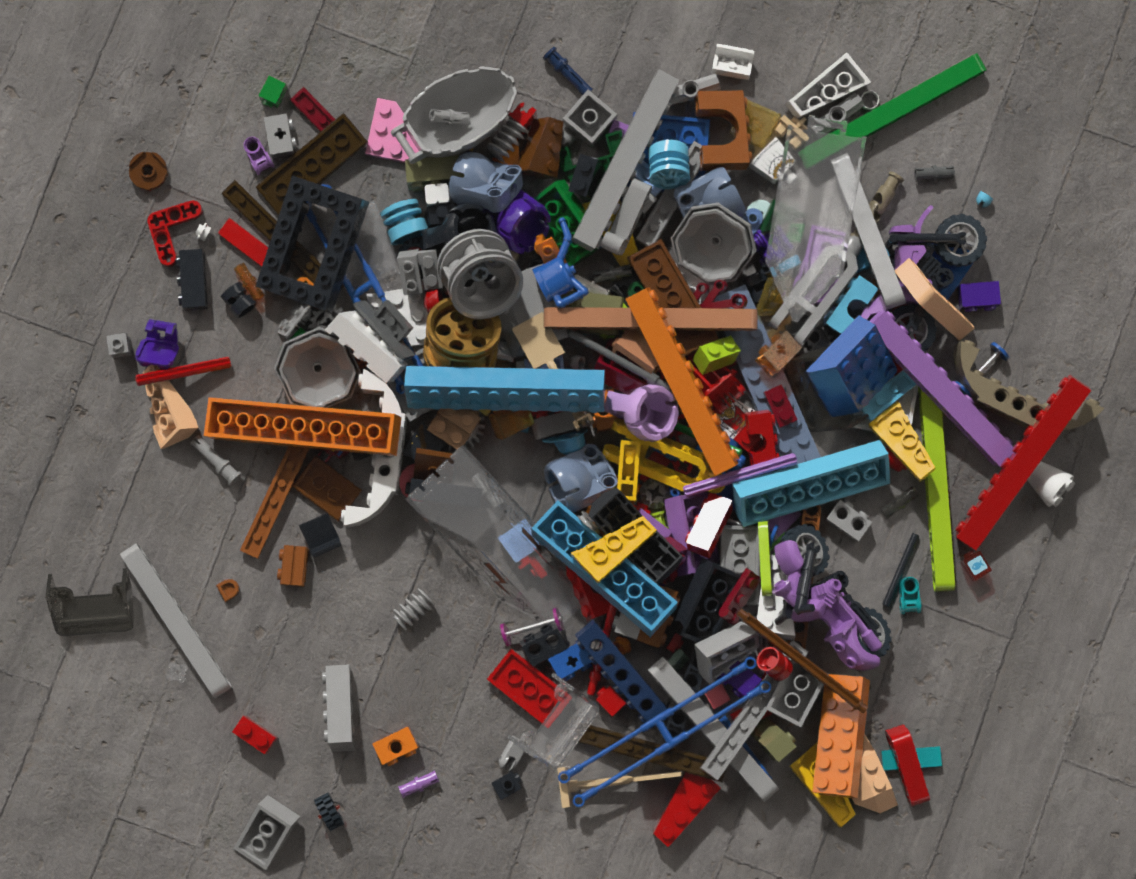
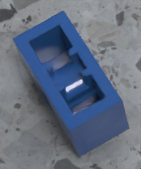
M577 643L548 659L559 680L564 679V681L574 677L575 671L581 669L583 672L592 667V661L588 658L590 653L586 649L582 651ZM568 657L577 658L578 661H576L575 667L566 664L569 661Z

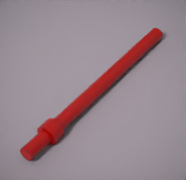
M611 603L603 628V632L608 638L610 637L617 610ZM599 664L594 665L593 670L590 671V682L587 690L589 695L595 694L597 683L601 679L602 673L600 672L601 666Z

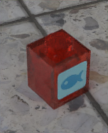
M980 550L967 552L963 555L965 559L960 561L972 581H976L992 571Z

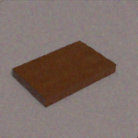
M316 455L292 486L338 522L341 520L342 510H345L346 506H351L362 492L360 488Z

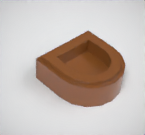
M232 579L224 580L216 585L225 602L235 598L240 590L239 584Z

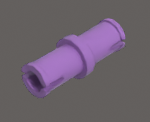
M434 770L420 778L417 776L414 778L415 780L398 787L404 798L417 791H424V788L438 783L439 780Z

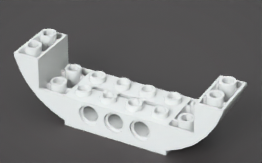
M363 369V374H359L358 386H360L363 393L382 395L379 401V408L382 410V413L396 414L402 418L397 456L385 457L384 455L373 454L372 466L375 469L374 474H370L369 480L372 492L368 493L367 505L370 508L346 506V509L342 510L341 521L346 528L370 521L383 511L394 494L398 495L403 459L402 452L404 450L408 419L406 414L402 412L399 402L388 385L378 376ZM389 468V475L381 476L382 470Z

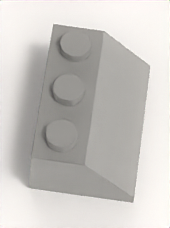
M791 659L793 664L791 674L788 678L778 683L765 709L801 728L823 683Z

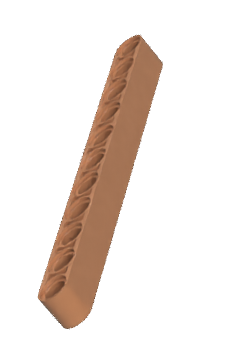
M544 308V329L551 327L552 329L641 330L630 308ZM664 308L668 316L666 320L669 326L672 325L675 330H758V310Z

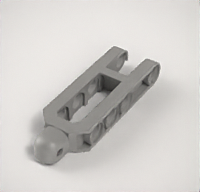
M849 236L841 245L826 247L773 316L769 326L777 331L784 318L787 319L795 308L803 312L809 318L792 341L801 348L845 291L852 278L857 275L858 266L856 258L863 248L861 239L857 236ZM841 257L847 262L848 267L821 303L815 307L805 300L802 295L807 288L810 289L816 276L823 272V268L830 258Z

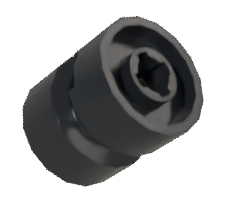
M761 271L751 274L742 280L743 284H746L747 289L750 291L754 305L769 300L776 295L772 285H768V279ZM762 286L764 287L763 290H760V291H758V292H756V290H755V289L760 288V287H762Z
M241 282L233 284L221 295L227 306H232L231 311L237 318L243 317L257 305L250 294H246L247 290Z

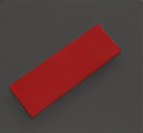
M229 218L218 234L262 267L268 247Z

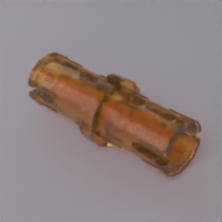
M245 263L239 264L234 268V271L243 282V286L249 291L255 301L265 296L260 288L255 287L257 279L251 275Z

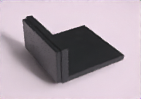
M328 513L299 525L313 558L341 546L340 538Z

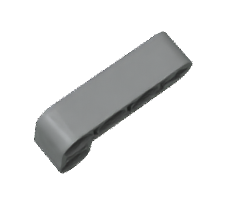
M635 178L632 180L610 231H607L600 245L601 248L619 256L623 255L652 190L651 185Z

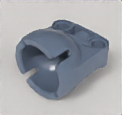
M464 152L455 162L453 171L463 173L465 176L463 178L457 176L450 177L449 193L451 200L457 205L468 202L481 205L490 212H501L512 202L523 186L521 167L491 161L480 153Z
M718 167L685 186L681 185L675 189L673 195L683 218L691 207L712 203H720L741 218L747 214L743 201L736 187L730 184L731 178L724 167ZM688 195L687 198L681 200L682 196Z
M586 444L578 451L549 462L544 468V476L547 483L550 484L556 480L559 482L549 487L554 502L556 503L558 500L572 513L592 505L604 492L617 488L618 479L604 454L594 444Z

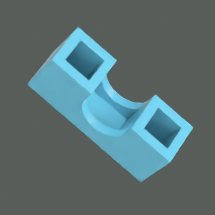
M860 275L857 279L852 278L847 286L850 288L846 295L841 294L836 301L838 306L835 311L831 309L825 317L827 320L825 325L839 335L855 320L847 312L848 305L854 301H859L867 306L879 289Z

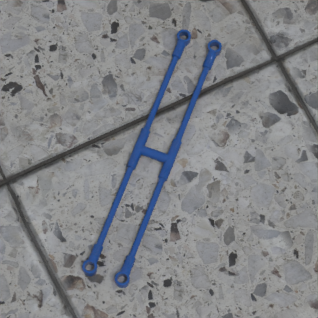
M322 184V186L331 188L330 185ZM306 201L309 205V211L306 216L316 229L325 248H327L328 242L311 209L312 203ZM355 244L354 250L363 265V270L369 281L355 290L345 275L343 285L353 304L360 301L359 296L372 287L383 303L386 301L385 293L370 265L364 259L359 247ZM406 337L403 342L415 354L411 344L409 343ZM415 354L411 359L415 366H423L419 356ZM399 375L395 379L397 384L396 391L399 394H405V388L404 391L401 389V386H404V381L401 375Z
M751 656L747 657L742 664L732 669L727 675L673 708L665 710L640 725V728L585 762L577 764L567 771H561L558 779L561 783H567L572 776L581 772L584 767L654 726L658 728L666 741L662 746L656 748L653 753L599 786L593 787L583 794L575 795L573 804L576 807L583 806L585 801L598 794V791L657 755L660 756L672 749L696 731L745 701L752 700L761 693H768L771 690V684L769 681L763 680L758 687L746 693V696L689 731H684L674 738L663 723L665 719L674 715V712L734 675L737 676L747 669L755 668L756 659ZM749 659L754 661L753 666L747 665ZM767 683L769 688L763 690L761 688L762 684ZM566 774L568 779L562 780L561 775ZM577 797L582 798L583 802L578 804L576 803L575 799Z

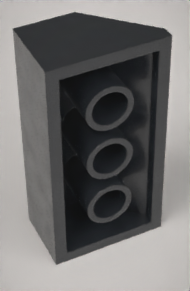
M702 557L670 629L680 636L695 642H700L718 633L725 620L719 616V610L741 577V574Z

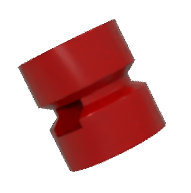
M766 647L757 657L758 667L774 680H785L793 670L792 661L774 647Z

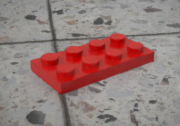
M512 649L509 650L487 678L489 682L547 728L551 726L573 698L534 666L532 667L528 661Z

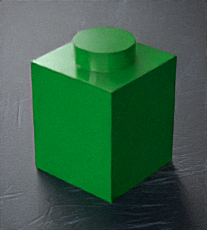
M268 76L258 95L262 101L261 103L269 108H272V106L278 108L288 87L286 83Z

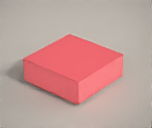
M722 683L705 693L713 710L731 700Z

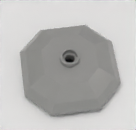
M720 203L691 207L671 237L677 264L708 285H714L716 280H724L726 283L736 281L757 251L751 224ZM713 238H718L719 242H714Z
M317 327L283 343L274 370L290 404L329 408L352 398L361 370L351 348L341 345L338 342L340 338L333 332L329 334L324 328ZM315 365H320L322 369L316 371L314 367Z

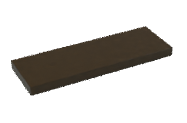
M343 113L256 186V189L279 215L292 176L321 184L369 142Z

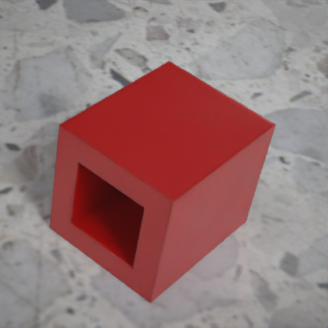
M603 686L596 693L598 696L596 701L612 717L626 704L611 686L608 688Z

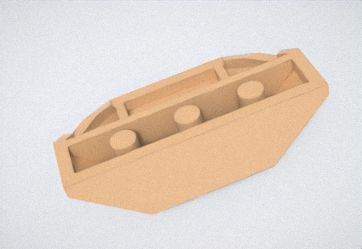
M864 733L858 798H852L856 805L882 813L898 804L879 758Z

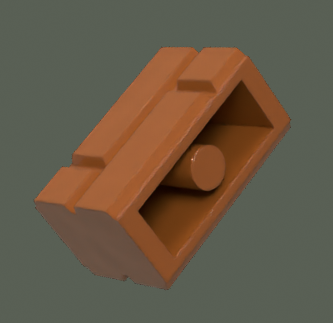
M284 545V549H280L279 561H282V569L278 568L277 580H280L281 585L305 587L308 547Z

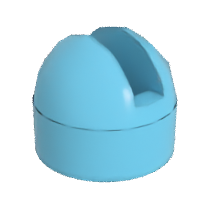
M980 191L976 202L979 205L982 201V208L988 207L993 198Z

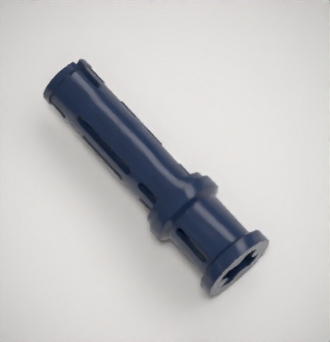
M555 46L543 56V60H547L554 67V71L560 72L582 95L587 90L590 92L593 90L568 64V59L563 58L556 51L557 48Z

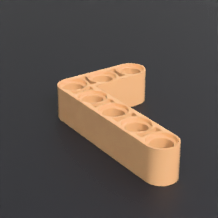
M910 258L894 270L916 301L959 341L975 329L972 323L932 286L919 267Z

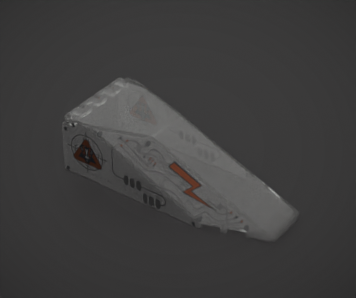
M462 445L450 456L454 461L453 464L446 460L435 470L440 475L439 478L432 473L421 483L426 490L423 492L417 487L405 500L501 602L539 622L554 618L553 608H558L561 617H563L562 621L564 624L581 607L579 600L574 595V587L567 577L566 565L531 536V528L536 523L472 453Z

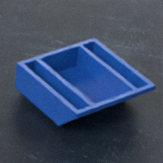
M859 315L806 370L831 417L860 412L898 371L876 325Z

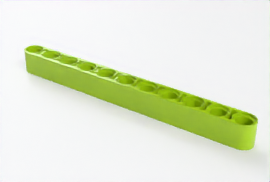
M918 386L922 446H924L935 466V471L925 478L934 592L954 591L955 575L942 411Z

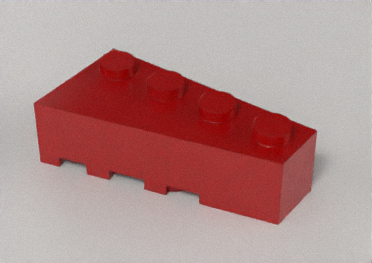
M684 772L653 834L669 847L721 787L711 779Z

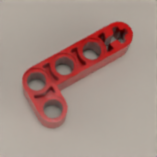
M904 724L885 730V735L893 750L910 806L913 807L930 801L929 792L909 730Z

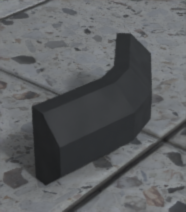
M618 488L604 492L592 503L588 515L605 535L613 533L622 526L642 517L641 513ZM656 531L628 559L652 581L659 584L677 569L683 560V556Z

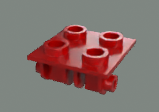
M730 373L720 378L715 387L706 390L704 396L709 397L712 403V411L718 415L728 408L722 400L729 407L731 406L725 398L726 396L735 403L736 401L730 393L738 400L744 395L746 389Z

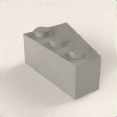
M741 621L694 644L699 674L709 684L715 682V679L723 672L727 674L731 671L729 668L737 661L742 662L760 647L758 633Z

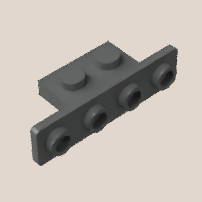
M366 300L354 303L353 306L357 309L358 314L367 320L370 327L395 351V355L398 358L407 360L415 356L403 342L414 327L389 300L384 301L377 311Z

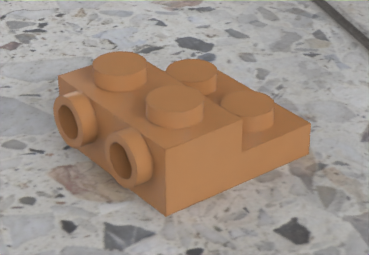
M441 408L427 431L460 452L481 421V417L478 416L480 412L472 409L453 410Z

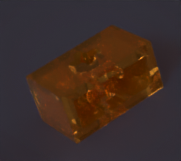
M787 330L782 334L777 332L770 339L771 343L768 346L764 345L758 351L759 356L755 361L769 377L778 373L802 348Z

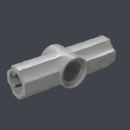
M716 73L694 81L688 80L684 84L679 85L675 97L671 96L668 103L674 106L686 101H694L698 91L721 90ZM688 87H693L696 92L690 95L685 90Z
M854 92L837 106L832 107L829 112L812 123L808 128L812 135L819 140L834 128L840 126L846 119L865 105L860 96ZM832 113H839L841 119L835 120L832 117Z

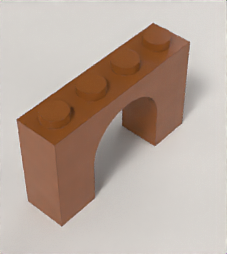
M743 90L698 91L695 97L696 117L718 116L725 118L733 125L736 133L735 139L728 144L702 145L699 152L700 170L712 171L718 167H724L725 170H746L749 163L752 162V152L748 150L751 139L750 133H747L749 117L745 115L747 97H744Z

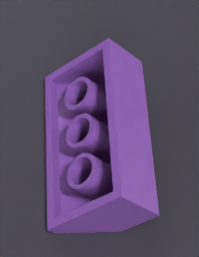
M707 492L689 497L680 495L664 499L669 530L672 531L670 536L686 548V535L689 531H692L696 515H700L702 502L705 498H708ZM716 544L709 560L720 564ZM687 550L685 554L686 559L677 570L678 576L695 574L704 556Z

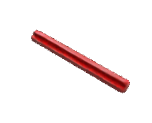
M223 357L138 374L135 377L137 386L217 371L230 368L231 361L229 357Z

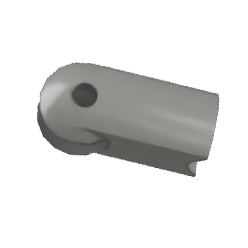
M512 735L499 758L500 768H503L508 759H511L506 771L514 770L529 744Z

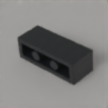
M203 249L179 250V256H176L177 268L180 267V275H177L178 287H181V294L178 295L179 306H182L185 311L208 309L205 252Z

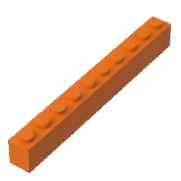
M650 287L645 288L626 298V301L714 476L739 464L737 461L739 456L735 449H731L728 443L730 438L726 431H722L720 418L711 409V400L708 396H704L701 390L703 385L699 378H695L693 374L694 367L690 360H686L684 356L686 353L681 343L677 342L675 338L677 335L672 325L669 326L666 320L668 318L667 313L663 307L660 308L657 302L659 300L657 293L654 289L651 290Z

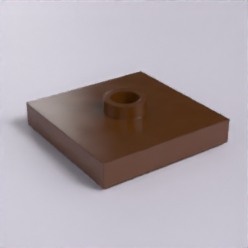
M417 448L413 478L452 484L456 454Z

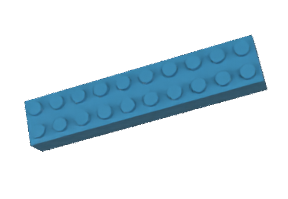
M406 366L404 388L408 408L488 409L493 411L530 410L533 412L570 411L574 413L604 412V370Z

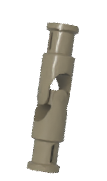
M892 171L889 172V177L884 185L879 187L869 204L876 224L894 198L899 184L904 181L900 175ZM855 229V231L851 233L850 236L859 237L857 230Z

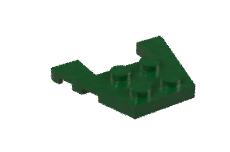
M623 130L605 135L610 154L596 158L603 161L593 196L624 137ZM567 146L560 150L559 164L571 182L576 165H574L570 147ZM579 195L583 202L592 200V198Z

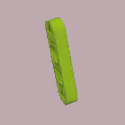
M768 521L758 522L761 590L762 597L772 596Z

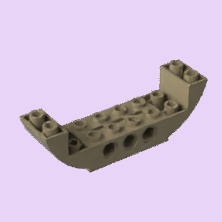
M969 340L956 343L954 346L955 370L960 383L970 392L974 404L1026 429L1030 425L1033 426L1037 420L1031 416V410L1035 412L1036 417L1041 409L1044 410L1048 404H1040L1036 402L1037 399L1028 394L1023 396L1014 387H1004L1001 385L1002 382L995 378L987 379L983 377L984 373L973 369V371H970L980 349L976 348V344ZM996 393L1000 396L999 402L995 398ZM1094 399L1084 400L1063 431L1085 425L1099 415L1104 408L1099 406L1100 402ZM1013 402L1017 403V410L1014 409Z

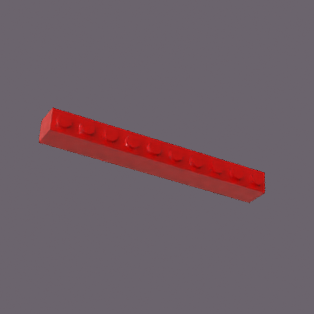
M1069 375L1067 378L1064 377L1058 385L1060 388L1057 393L1051 394L1047 400V407L1038 412L1035 417L1037 421L1033 426H1028L1023 434L1025 437L1022 442L1018 441L1012 449L1014 452L1010 458L1007 457L1001 464L1002 470L999 474L995 473L989 481L991 484L987 490L984 489L978 497L979 502L976 506L972 505L966 514L968 515L964 522L961 521L955 529L957 531L956 537L974 550L979 548L1091 392L1090 387L1072 375Z

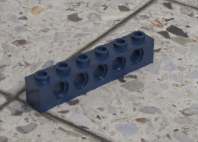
M594 620L575 634L578 639L576 641L577 645L582 651L586 649L590 653L588 658L595 666L599 664L603 670L600 672L607 680L612 679L615 683L613 687L619 695L624 694L628 698L626 703L632 710L636 708L639 711L638 717L643 723L668 709ZM598 640L601 642V646L598 649L591 648L593 641ZM608 655L614 657L610 664L603 662L604 658ZM620 670L626 671V675L622 679L616 678V674ZM637 685L638 691L636 693H629L630 686ZM644 700L651 701L648 708L641 707V703Z

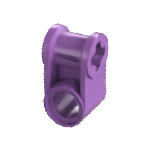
M248 137L244 141V149L257 175H260V172L269 167H275L258 138ZM257 143L258 148L255 151L248 150L249 144Z

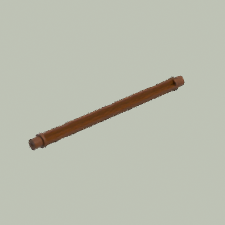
M741 608L736 614L743 623L762 635L763 638L794 662L798 663L834 693L838 694L855 710H859L864 714L868 709V706L863 703L862 699H859L849 690L845 689L840 683L753 617L751 613H747Z

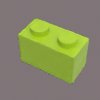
M730 335L700 346L692 360L703 375L733 364L741 350Z

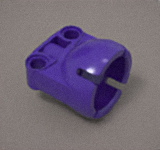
M522 189L503 211L496 213L490 212L488 209L483 211V213H490L494 219L496 233L504 239L508 248L514 253L524 254V251L531 252L535 250L536 236L543 233L546 238L548 235L549 225L547 223L551 222V217L546 207Z

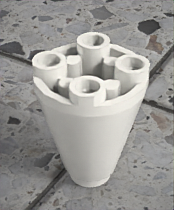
M1040 461L1027 479L1048 507L1052 505L1057 507L1063 500L1061 496L1064 492H1069L1075 485V482L1072 481L1074 476Z

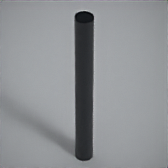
M912 533L882 603L886 607H890L918 541L919 535Z

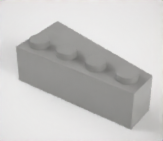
M350 665L326 666V672L322 673L323 684H326V691H323V702L327 703V711H324L323 715L324 723L327 722L328 729L324 730V740L328 742L332 752L356 751L352 740V735L355 732L353 719H351V716H353V702L351 700L352 677Z

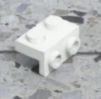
M717 44L711 73L749 80L754 51Z

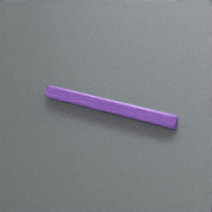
M794 453L685 485L683 491L685 496L689 497L797 464V458Z

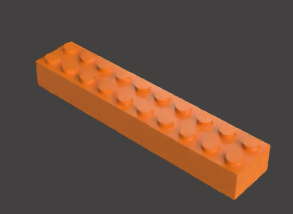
M209 397L204 436L217 440L397 456L402 417L391 413Z

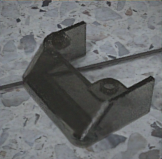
M822 347L788 360L785 365L795 399L810 432L851 429L869 418L868 414L853 415L852 413L837 417L829 415L806 372L828 347Z
M123 568L122 582L113 585L112 594L75 597L70 588L55 587L52 574H48L45 598L55 632L58 635L77 636L126 632L133 628V596L127 568Z

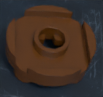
M140 152L130 161L129 177L134 185L146 191L157 189L163 185L168 176L166 162L155 152ZM145 167H153L151 175H144Z

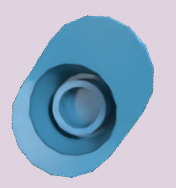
M582 428L578 433L575 430L566 434L547 437L542 442H554L562 454L568 455L582 449L586 445L584 434L588 429Z

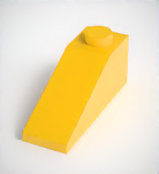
M621 440L617 488L628 500L636 501L641 442Z

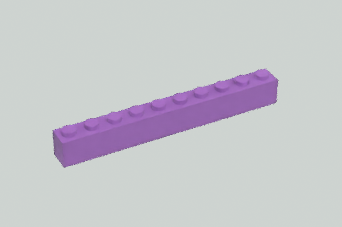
M879 311L870 322L876 325L892 359L993 466L1000 467L1003 461L1014 453L1012 451L1013 442L1008 437H1003L999 433L1000 428L995 423H990L986 419V413L973 405L974 401L972 398L964 395L960 391L961 387L955 381L951 382L947 377L948 373L942 367L938 368L935 365V359L930 354H925L921 350V344L908 336L909 332L902 325L899 326L894 321L896 318L889 311Z

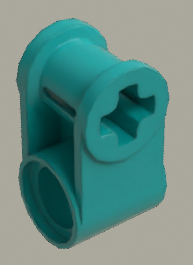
M904 577L899 583L900 614L903 615L905 612H917L919 614L921 613L919 583L914 577ZM907 580L913 582L914 586L911 591H907L904 587Z

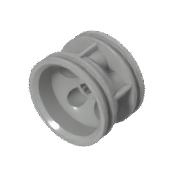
M474 229L463 232L451 239L439 255L437 262L439 277L448 290L449 297L456 310L468 318L487 319L500 315L517 301L522 292V272L512 257L504 239L493 231ZM488 274L494 275L489 281H484ZM468 280H474L470 287H464Z

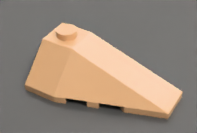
M150 365L146 368V370L143 373L158 371L161 369H159L158 366ZM169 380L145 385L147 396L151 397L152 407L149 408L150 414H154L156 423L153 426V430L161 449L189 438L199 428L191 409Z

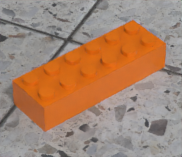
M829 674L845 689L868 705L870 680L861 676ZM825 685L812 792L824 796L857 799L867 710L864 714L859 710H855L854 707Z

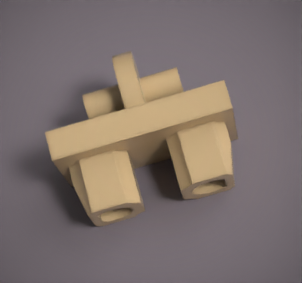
M783 115L780 118L774 132L780 138L789 132L793 137L787 144L793 150H796L801 145L805 146L809 140V137L805 134L808 131V128L804 125L807 121L805 117L799 120L794 116L789 120Z

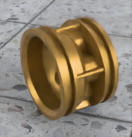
M450 297L438 302L430 310L427 317L426 338L423 348V358L426 366L495 368L501 335V320L499 316L487 319H472L459 313ZM445 332H450L449 335H446V336H442V335H441V334H443V333H445ZM478 341L483 347H475L472 342ZM456 344L462 347L463 350H456L451 347Z

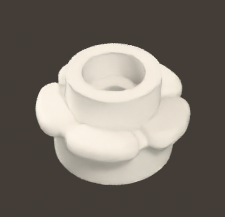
M207 223L198 226L195 235L198 236L197 240L205 241L211 227L206 225Z

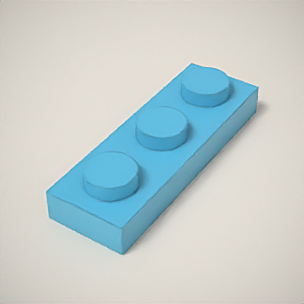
M902 370L886 383L881 391L861 411L871 422L914 387L916 383Z

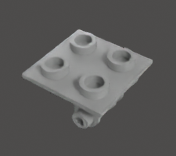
M301 302L299 304L296 303L292 307L291 315L288 319H284L280 323L277 333L289 340L297 331L295 327L300 328L297 325L298 322L305 325L301 319L307 322L312 316L313 310L310 308L311 306Z

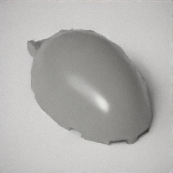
M484 66L469 71L468 69L459 70L440 78L424 89L425 91L417 97L415 96L408 109L404 112V123L392 129L391 134L397 138L408 155L410 164H414L427 156L434 158L455 156L475 148L499 129L511 111L517 95L514 78L508 76L501 69ZM431 109H452L456 112H468L470 118L467 125L458 123L448 125L445 122L430 121L429 113ZM407 131L419 152L415 153L402 133Z

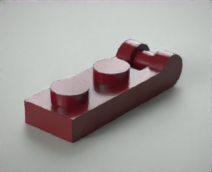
M746 568L720 608L719 616L731 625L737 624L739 617L736 614L747 604L761 578Z

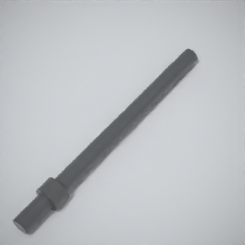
M570 330L569 337L647 380L648 384L663 386L670 392V386L661 380L660 376L645 371L575 330Z

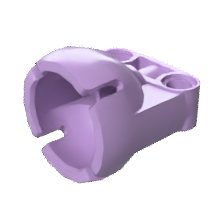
M648 384L635 389L630 395L608 391L605 399L604 411L624 419L628 430L638 439L655 442L661 440L662 437H667L675 428L679 414L677 404L670 403L676 400L675 397L663 386Z

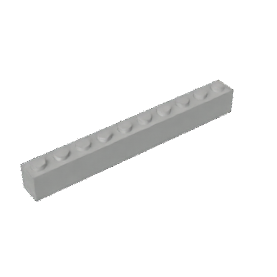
M660 69L655 73L572 238L573 243L590 252L595 247L597 249L600 247L603 240L601 235L603 231H608L612 223L609 219L612 214L616 215L620 207L618 201L620 197H625L629 189L626 185L629 180L632 181L637 173V170H635L637 163L641 164L646 154L643 152L646 146L650 147L654 140L652 134L654 130L658 131L662 124L660 118L663 113L666 114L671 106L668 103L671 96L675 97L679 90L677 86L679 80Z

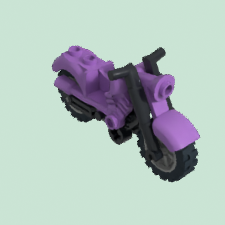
M806 524L786 531L785 535L781 538L782 543L774 547L777 563L782 572L787 575V580L777 582L774 585L775 589L772 591V594L783 598L782 614L774 620L775 624L781 625L787 619H792L796 622L822 619L830 628L824 638L825 642H830L838 657L849 669L867 671L880 665V657L887 654L886 651L890 649L889 643L892 641V637H890L891 630L887 626L886 619L884 620L882 618L883 615L880 612L877 613L875 609L863 608L859 602L852 599V596L845 589L848 586L849 579L843 571L834 572L811 584L812 577L824 572V568H827L829 564L827 561L830 559V555L828 554L829 547L825 543L826 540L818 530H814L813 526L807 527Z

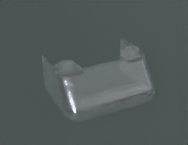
M553 673L551 676L560 682L555 688L554 697L558 700L555 707L536 733L532 730L522 734L519 741L511 735H508L507 738L527 754L555 770L563 764L597 716L599 705Z

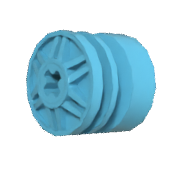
M662 140L650 146L648 149L650 183L653 186L661 189H676L678 186L686 185L690 181L689 150L685 143L677 140Z
M417 199L399 201L380 212L381 218L386 219L383 222L384 226H394L387 231L392 245L403 244L409 239L419 238L422 236L421 230L428 228L425 218H415L422 213L421 208H417L419 206Z

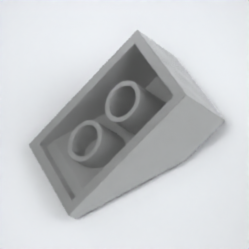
M267 795L257 805L233 849L267 870L292 832L300 816Z

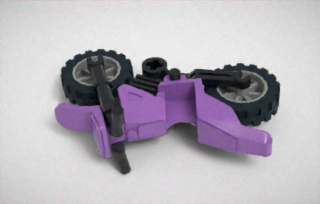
M930 205L918 219L915 227L912 225L892 227L889 231L890 237L884 245L887 250L891 249L893 245H898L894 253V270L910 258L936 290H943L953 282V272L948 268H941L942 264L931 256L928 252V247L935 248L936 253L940 256L939 258L947 262L948 265L956 267L968 266L982 256L986 249L987 236L981 222L975 220L973 216L965 214L952 215L946 218L938 226L935 233H921L924 219L934 208ZM959 226V233L955 234L951 229ZM963 227L970 230V232L967 234L965 232H962ZM973 234L974 242L967 241L966 238ZM964 244L973 246L972 250L967 253ZM962 248L964 254H955L957 249ZM942 275L946 276L944 283L940 282ZM897 276L906 305L900 306L891 314L896 318L894 320L896 323L907 329L909 332L908 336L912 340L915 339L913 334L923 336L919 343L922 346L921 350L926 352L936 338L937 327L935 326V320L916 301ZM881 294L863 309L861 317L867 320L870 316H875L879 311H888ZM909 317L907 325L901 319ZM922 324L924 333L917 331L918 327Z

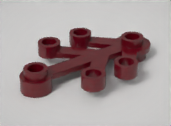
M716 280L713 289L703 303L699 305L701 308L708 309L730 307L744 309L747 306V298L745 295L737 293L732 295L731 299L714 302L718 294L727 289L726 281ZM720 282L723 284L721 289L718 287ZM699 283L696 286V291L693 294L697 301L701 295L709 292L708 284ZM704 285V286H705V290L702 292V291H701V286ZM739 299L743 301L741 305L738 304Z

